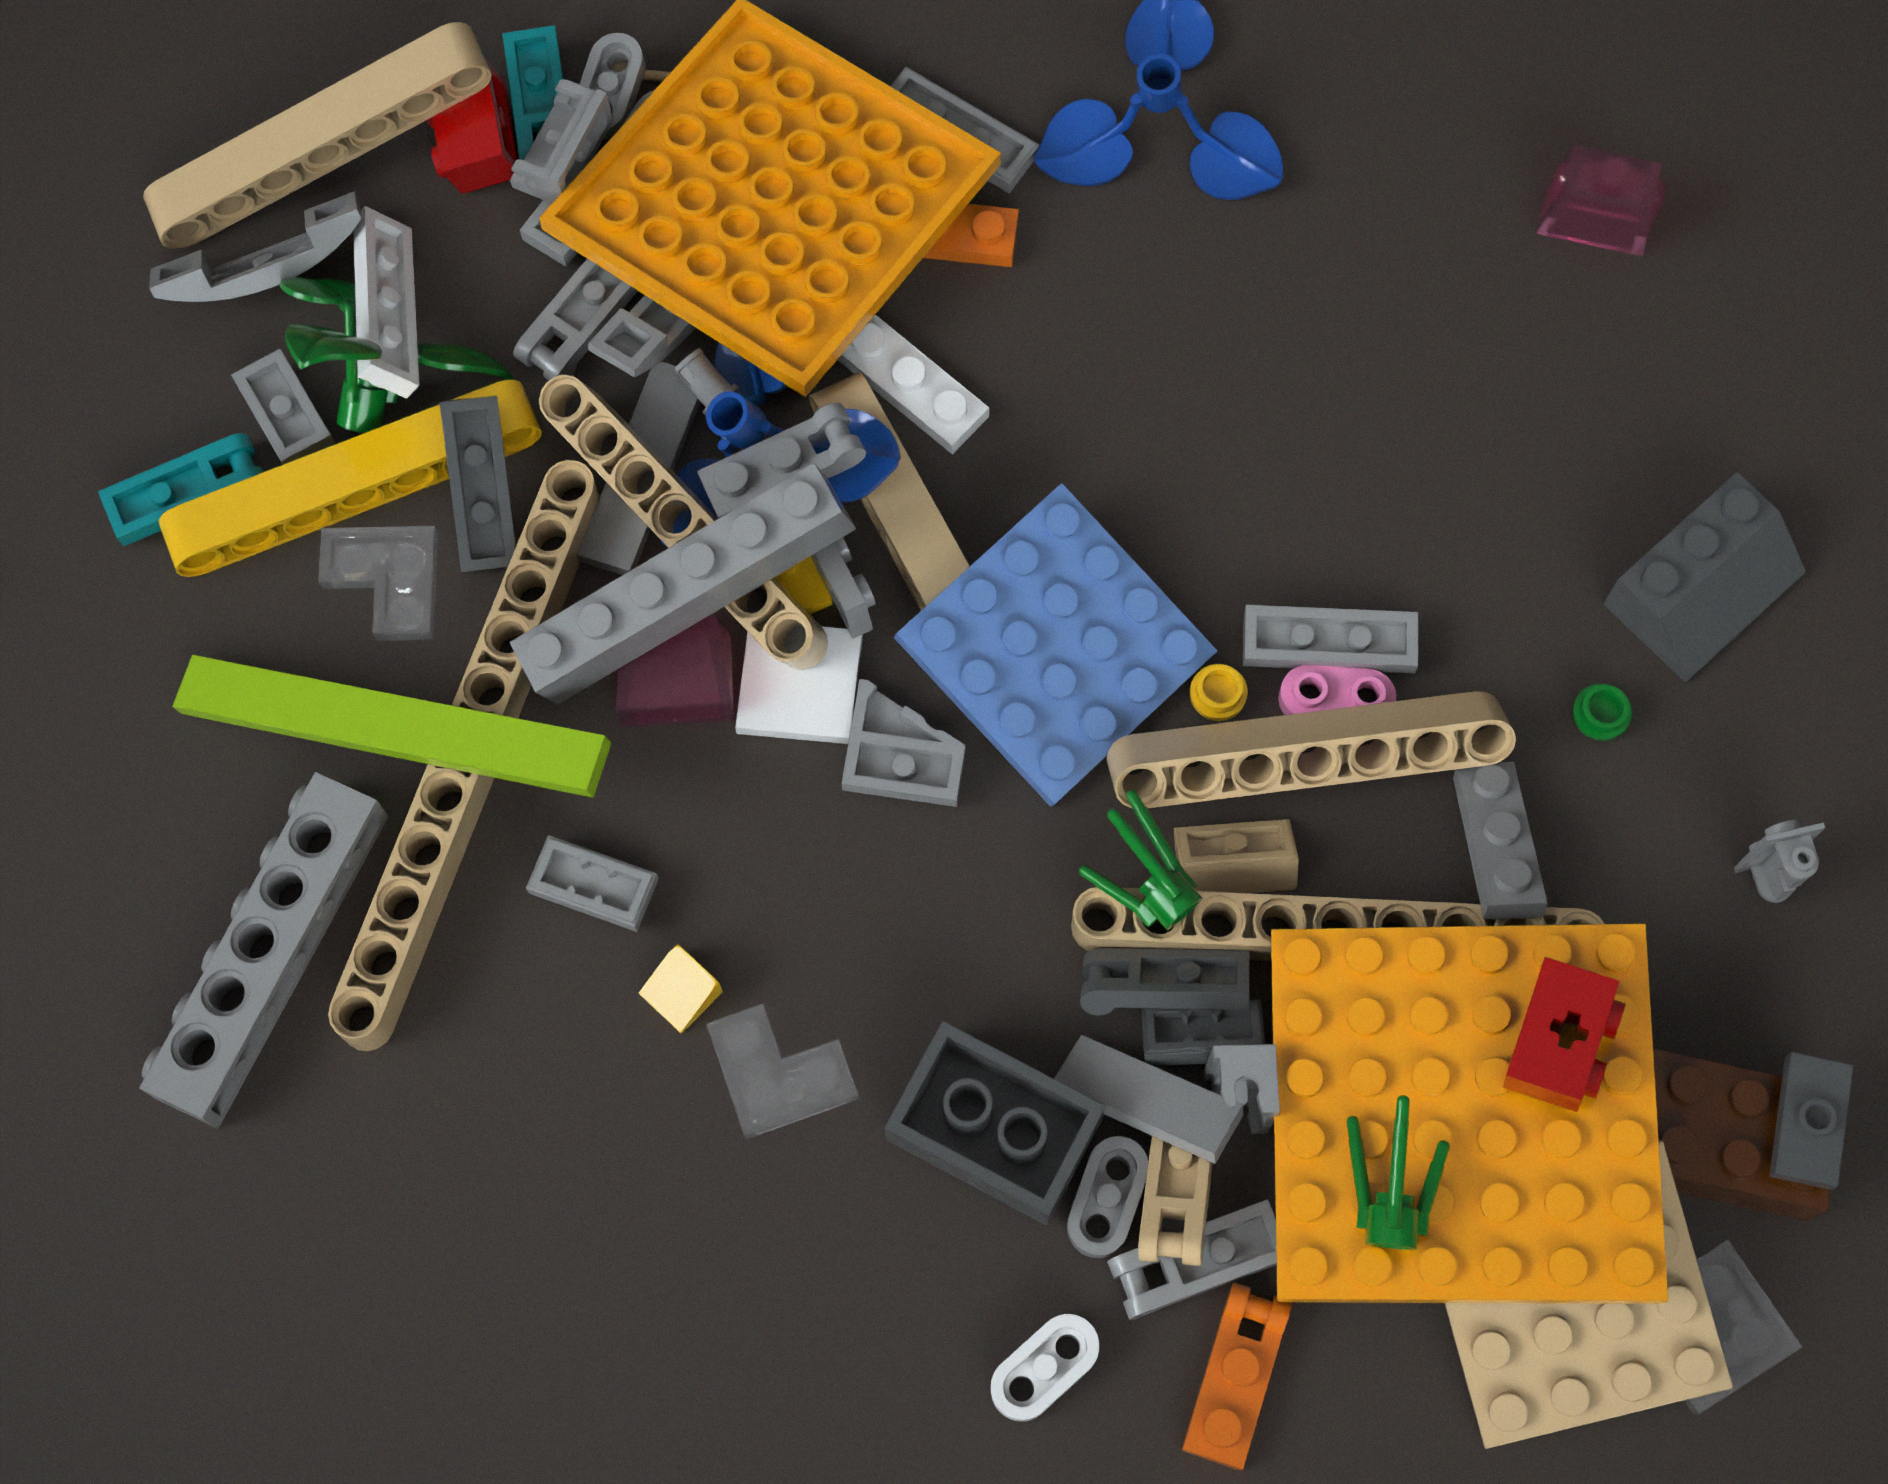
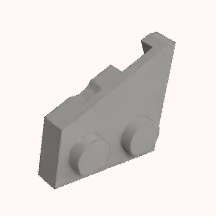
M859 679L841 783L842 791L957 807L966 753L965 745L945 731L935 730L929 726L924 717L906 705L902 708L877 691V686L869 680Z

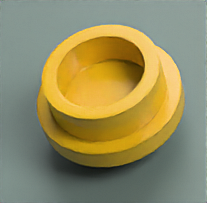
M1212 664L1202 668L1194 676L1190 686V700L1193 707L1200 715L1213 721H1224L1235 717L1245 706L1248 696V688L1243 676L1233 667L1224 664Z

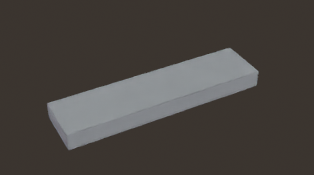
M659 362L649 372L629 425L674 471L701 402L680 377L673 373L675 365ZM654 471L646 472L641 476L637 484L638 494H643L651 488L654 482ZM607 482L604 485L577 557L581 563L624 575L637 567L651 529Z

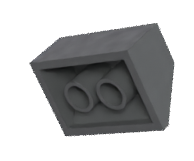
M1736 472L1616 581L1603 605L1679 678L1687 683L1805 574L1806 570L1780 511L1743 476Z

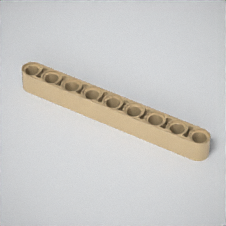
M1095 887L1081 893L1075 901L1071 929L1077 944L1086 951L1096 948L1250 950L1249 960L1272 961L1271 937L1264 932L1261 924L1263 920L1270 917L1283 919L1291 929H1322L1321 924L1327 920L1341 921L1348 928H1381L1385 923L1391 922L1398 923L1403 927H1444L1448 925L1458 927L1604 924V922L1592 911L1578 908L1546 907L1544 917L1484 920L1481 904L1197 891L1203 898L1202 901L1177 923L1171 931L1165 934H1155L1146 929L1142 920L1135 912ZM1123 888L1142 902L1146 898L1139 891L1140 888ZM1102 909L1111 914L1115 923L1106 931H1094L1086 926L1082 917L1090 910ZM1213 914L1224 916L1231 923L1233 931L1223 937L1212 936L1202 926V919Z

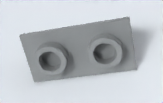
M1789 820L1768 827L1764 831L1765 836L1760 841L1749 846L1750 852L1734 867L1735 873L1751 870L1757 891L1766 901L1779 903L1786 900L1796 890V887L1802 885L1818 869L1819 858L1813 840L1825 829L1824 822L1802 827L1800 820Z

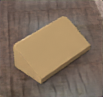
M1290 819L1174 828L1176 857L1184 871L1198 885L1195 888L1196 891L1262 893L1289 891L1297 887L1299 859Z

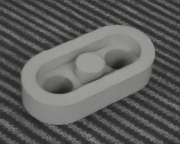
M624 33L607 34L593 45L580 81L582 86L595 91L599 89L607 92L613 122L604 139L612 138L629 116L634 107L646 70L645 58L639 43L633 37ZM623 61L628 63L623 71L614 72L611 70L612 66L617 62Z
M1122 1136L1109 1137L1098 1143L1090 1154L1067 1222L1068 1237L1072 1245L1085 1256L1091 1258L1111 1256L1123 1246L1146 1183L1149 1162L1144 1149L1134 1140ZM1115 1160L1124 1162L1129 1169V1175L1120 1181L1111 1179L1106 1172V1166ZM1094 1217L1103 1218L1109 1225V1232L1102 1238H1094L1087 1232L1086 1223Z

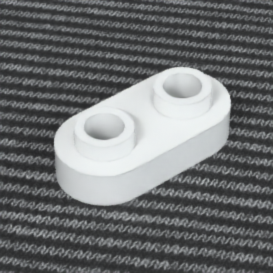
M1074 1314L1058 1315L1045 1323L995 1370L991 1380V1397L997 1410L1005 1417L1014 1421L1033 1420L1046 1411L1095 1364L1099 1353V1338L1094 1327L1086 1319ZM1062 1337L1074 1338L1079 1344L1078 1355L1072 1359L1060 1357L1056 1351L1057 1341ZM1018 1378L1027 1379L1033 1385L1034 1393L1026 1401H1017L1010 1394L1009 1387Z

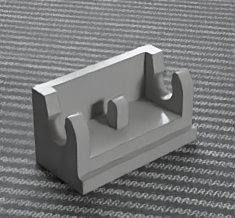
M564 79L560 80L555 88L558 93L554 99V106L525 159L516 160L511 168L514 172L510 179L512 188L550 203L556 200L594 158L613 122L607 92L599 89L595 91Z
M1276 1044L1213 1046L1204 1069L1205 1082L1211 1081V1091L1221 1095L1228 1108L1233 1109L1236 1102L1243 1106L1247 1105L1248 1115L1246 1119L1251 1134H1268L1274 1123V1116H1278L1280 1113Z

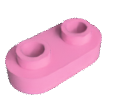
M1301 665L1292 669L1284 677L1278 701L1283 714L1290 715L1396 701V690L1391 680L1385 674L1374 669ZM1303 685H1313L1318 689L1320 695L1317 698L1309 699L1301 694L1299 688ZM1364 688L1370 689L1376 694L1377 700L1372 703L1364 702L1359 698L1357 692Z

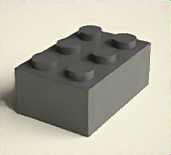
M942 1021L884 1130L888 1142L1047 1226L1103 1120L1106 1106Z

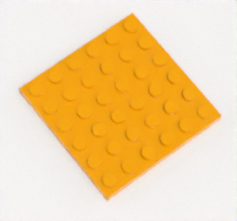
M736 0L539 219L543 231L806 397L1000 167L1001 153L749 1Z
M1646 924L1271 929L1273 1044H1276L1280 1108L1278 1116H1274L1278 1302L1666 1304L1668 1302ZM1544 957L1619 980L1614 1000L1626 1003L1615 1039L1602 1036L1595 1059L1607 1062L1597 1097L1594 1099L1584 1095L1577 1112L1503 1088ZM1564 1024L1562 1031L1557 1033L1559 1034L1557 1046L1570 1050L1572 1043L1576 1040V1027ZM1400 1095H1406L1410 1099L1403 1194L1415 1197L1414 1209L1417 1207L1437 1144L1441 1140H1445L1450 1145L1445 1167L1429 1215L1428 1236L1418 1235L1417 1250H1400L1366 1245V1229L1356 1228L1358 1203L1346 1122L1350 1116H1356L1359 1120L1372 1204H1375L1376 1193H1388L1394 1120L1397 1098Z

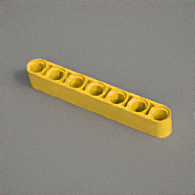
M499 381L452 399L497 395L505 457L532 446L542 435V430L520 381ZM440 404L167 510L161 515L158 522L176 573L184 577L207 574L448 480L449 473Z

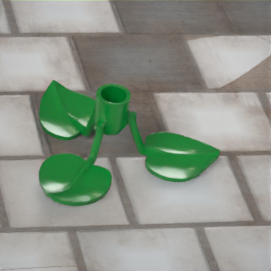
M302 277L281 279L280 288L288 295L308 302L337 305L344 313L345 334L331 328L303 324H290L286 327L285 331L287 348L301 370L324 361L346 360V378L343 379L336 423L345 429L361 433L382 427L386 402L397 403L398 395L384 388L376 387L358 377L357 360L380 359L382 349L370 340L356 337L355 284L337 279H310ZM418 344V365L424 364L445 370L486 373L499 376L504 380H514V377L503 365L476 349L456 344Z

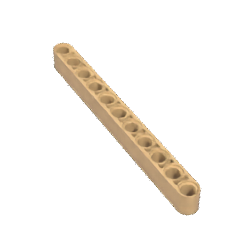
M565 460L556 463L546 473L452 706L519 718L531 683L515 652L502 653L500 652V647L509 638L521 636L562 610L580 564L577 553L600 498L593 474L585 464L575 460ZM582 488L585 490L583 495L576 500L565 501L560 499L569 489ZM562 537L565 539L563 545L556 550L543 551L540 549L549 538ZM543 587L545 589L543 595L535 601L525 602L520 600L522 594L529 588ZM501 688L504 690L503 696L495 704H479L480 697L488 689ZM427 765L330 1003L328 1012L330 1025L343 1040L355 1049L362 1051L378 1049L387 1043L393 1034L493 783V777ZM453 791L462 793L461 801L452 810H436L438 801L446 793ZM431 844L441 846L440 854L432 863L427 865L415 864L416 855L423 847ZM407 898L419 899L418 909L411 917L404 920L394 919V909L398 903ZM386 952L396 953V964L392 970L383 975H372V964L379 955ZM363 1007H373L374 1018L370 1025L364 1030L350 1031V1018L354 1012Z

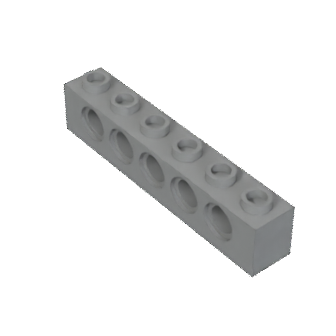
M317 772L314 773L307 786H301L294 794L288 809L290 818L280 836L272 837L266 844L260 857V872L251 888L243 889L237 896L231 909V924L222 940L214 941L208 948L201 965L202 976L193 992L186 993L176 1005L172 1015L173 1028L163 1046L159 1045L152 1050L142 1069L144 1080L139 1089L156 1100L219 1129L389 817L376 799ZM325 832L331 833V841L323 851L307 853L308 844L314 836ZM295 883L303 884L302 894L297 901L290 905H279L280 894L287 886ZM264 935H273L274 943L271 950L260 958H251L250 950L253 943ZM244 987L245 994L242 1003L234 1010L222 1011L221 1003L225 994L233 988ZM214 1040L215 1050L212 1057L204 1064L193 1065L192 1055L195 1048L203 1041Z

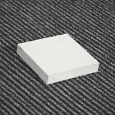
M803 626L793 629L786 637L785 646L788 654L798 651L805 643L806 633ZM822 626L828 640L826 654L821 662L814 667L801 670L792 668L775 659L747 632L735 726L737 734L848 744L857 695L863 635L852 639L848 629Z

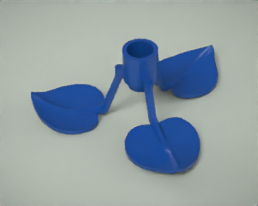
M1143 0L1131 17L1125 34L1127 54L1131 62L1138 67V93L1131 96V104L1123 120L1117 124L1116 115L1112 108L1101 101L1092 99L1076 100L1063 107L1053 117L1034 156L1036 166L1045 174L1060 182L1076 186H1097L1108 183L1121 175L1132 161L1133 150L1131 143L1122 133L1131 127L1139 109L1144 106L1152 112L1163 113L1177 107L1180 109L1195 137L1202 141L1192 151L1189 163L1194 182L1207 195L1221 200H1238L1274 189L1283 180L1281 154L1274 139L1260 122L1240 112H1224L1214 119L1209 133H1207L1201 127L1190 108L1188 98L1182 94L1181 70H1190L1202 63L1209 55L1214 43L1212 20L1198 0Z
M718 342L714 367L731 386L736 383L740 388L736 392L728 391L717 395L707 408L706 421L710 430L722 438L718 443V449L724 452L726 457L735 454V448L746 449L761 442L765 435L774 436L785 431L767 421L765 413L757 406L765 404V394L778 393L785 389L787 385ZM845 409L850 418L848 429L851 435H857L865 448L866 456L859 464L828 478L841 502H852L869 495L898 467L901 455L895 436L881 421L867 412L857 409ZM829 440L813 446L816 455L828 450L830 446ZM702 458L692 461L684 466L677 476L716 515L697 471L718 462V460ZM690 509L682 511L675 518L673 525L675 534L681 533L689 526L692 518Z

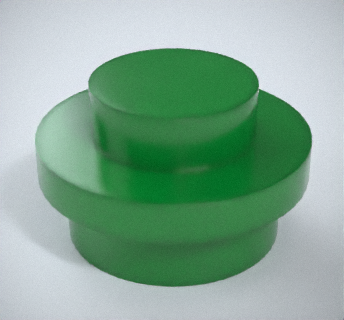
M1594 684L1586 687L1579 693L1573 704L1572 715L1577 728L1584 735L1594 740L1608 741L1619 737L1627 729L1632 718V708L1629 699L1619 688L1609 684Z

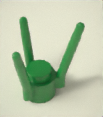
M1129 790L1126 797L1166 866L1162 867L1133 828L1113 808L1107 812L1108 819L1152 875L1139 889L1146 897L1145 900L1142 902L1087 865H1082L1079 868V874L1135 912L1148 928L1158 920L1166 930H1169L1186 917L1203 898L1195 890L1198 885L1184 871L1135 790Z
M1400 1095L1397 1098L1388 1193L1377 1192L1375 1204H1372L1359 1120L1356 1116H1350L1346 1123L1358 1203L1356 1228L1366 1229V1245L1400 1250H1417L1418 1235L1428 1236L1429 1215L1442 1177L1450 1145L1445 1140H1441L1437 1144L1417 1207L1414 1209L1415 1197L1403 1194L1410 1099L1406 1095Z

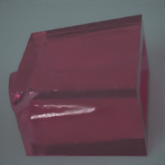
M1573 145L1564 160L1557 165L1554 175L1545 187L1536 234L1643 256L1647 236L1666 195V186L1659 180L1662 163Z
M708 616L617 669L615 710L622 727L736 721L732 636L726 626L719 625L717 616Z

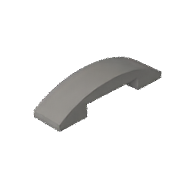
M354 191L304 210L306 233L217 267H210L201 249L151 268L149 289L153 297L158 299L182 302H207L233 299L280 284L281 279L294 278L325 259L352 233L362 219L358 196Z
M644 296L630 312L620 308L588 343V350L629 375L636 377L665 359L696 327L647 296Z

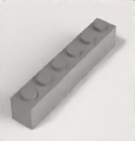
M812 463L509 643L534 691L558 705L856 530V527L830 481L818 466Z

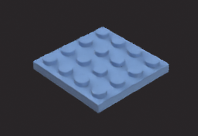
M1062 483L893 637L1050 807L1055 805L1107 756L1108 750L1115 741L1129 735L1217 652L1216 648Z

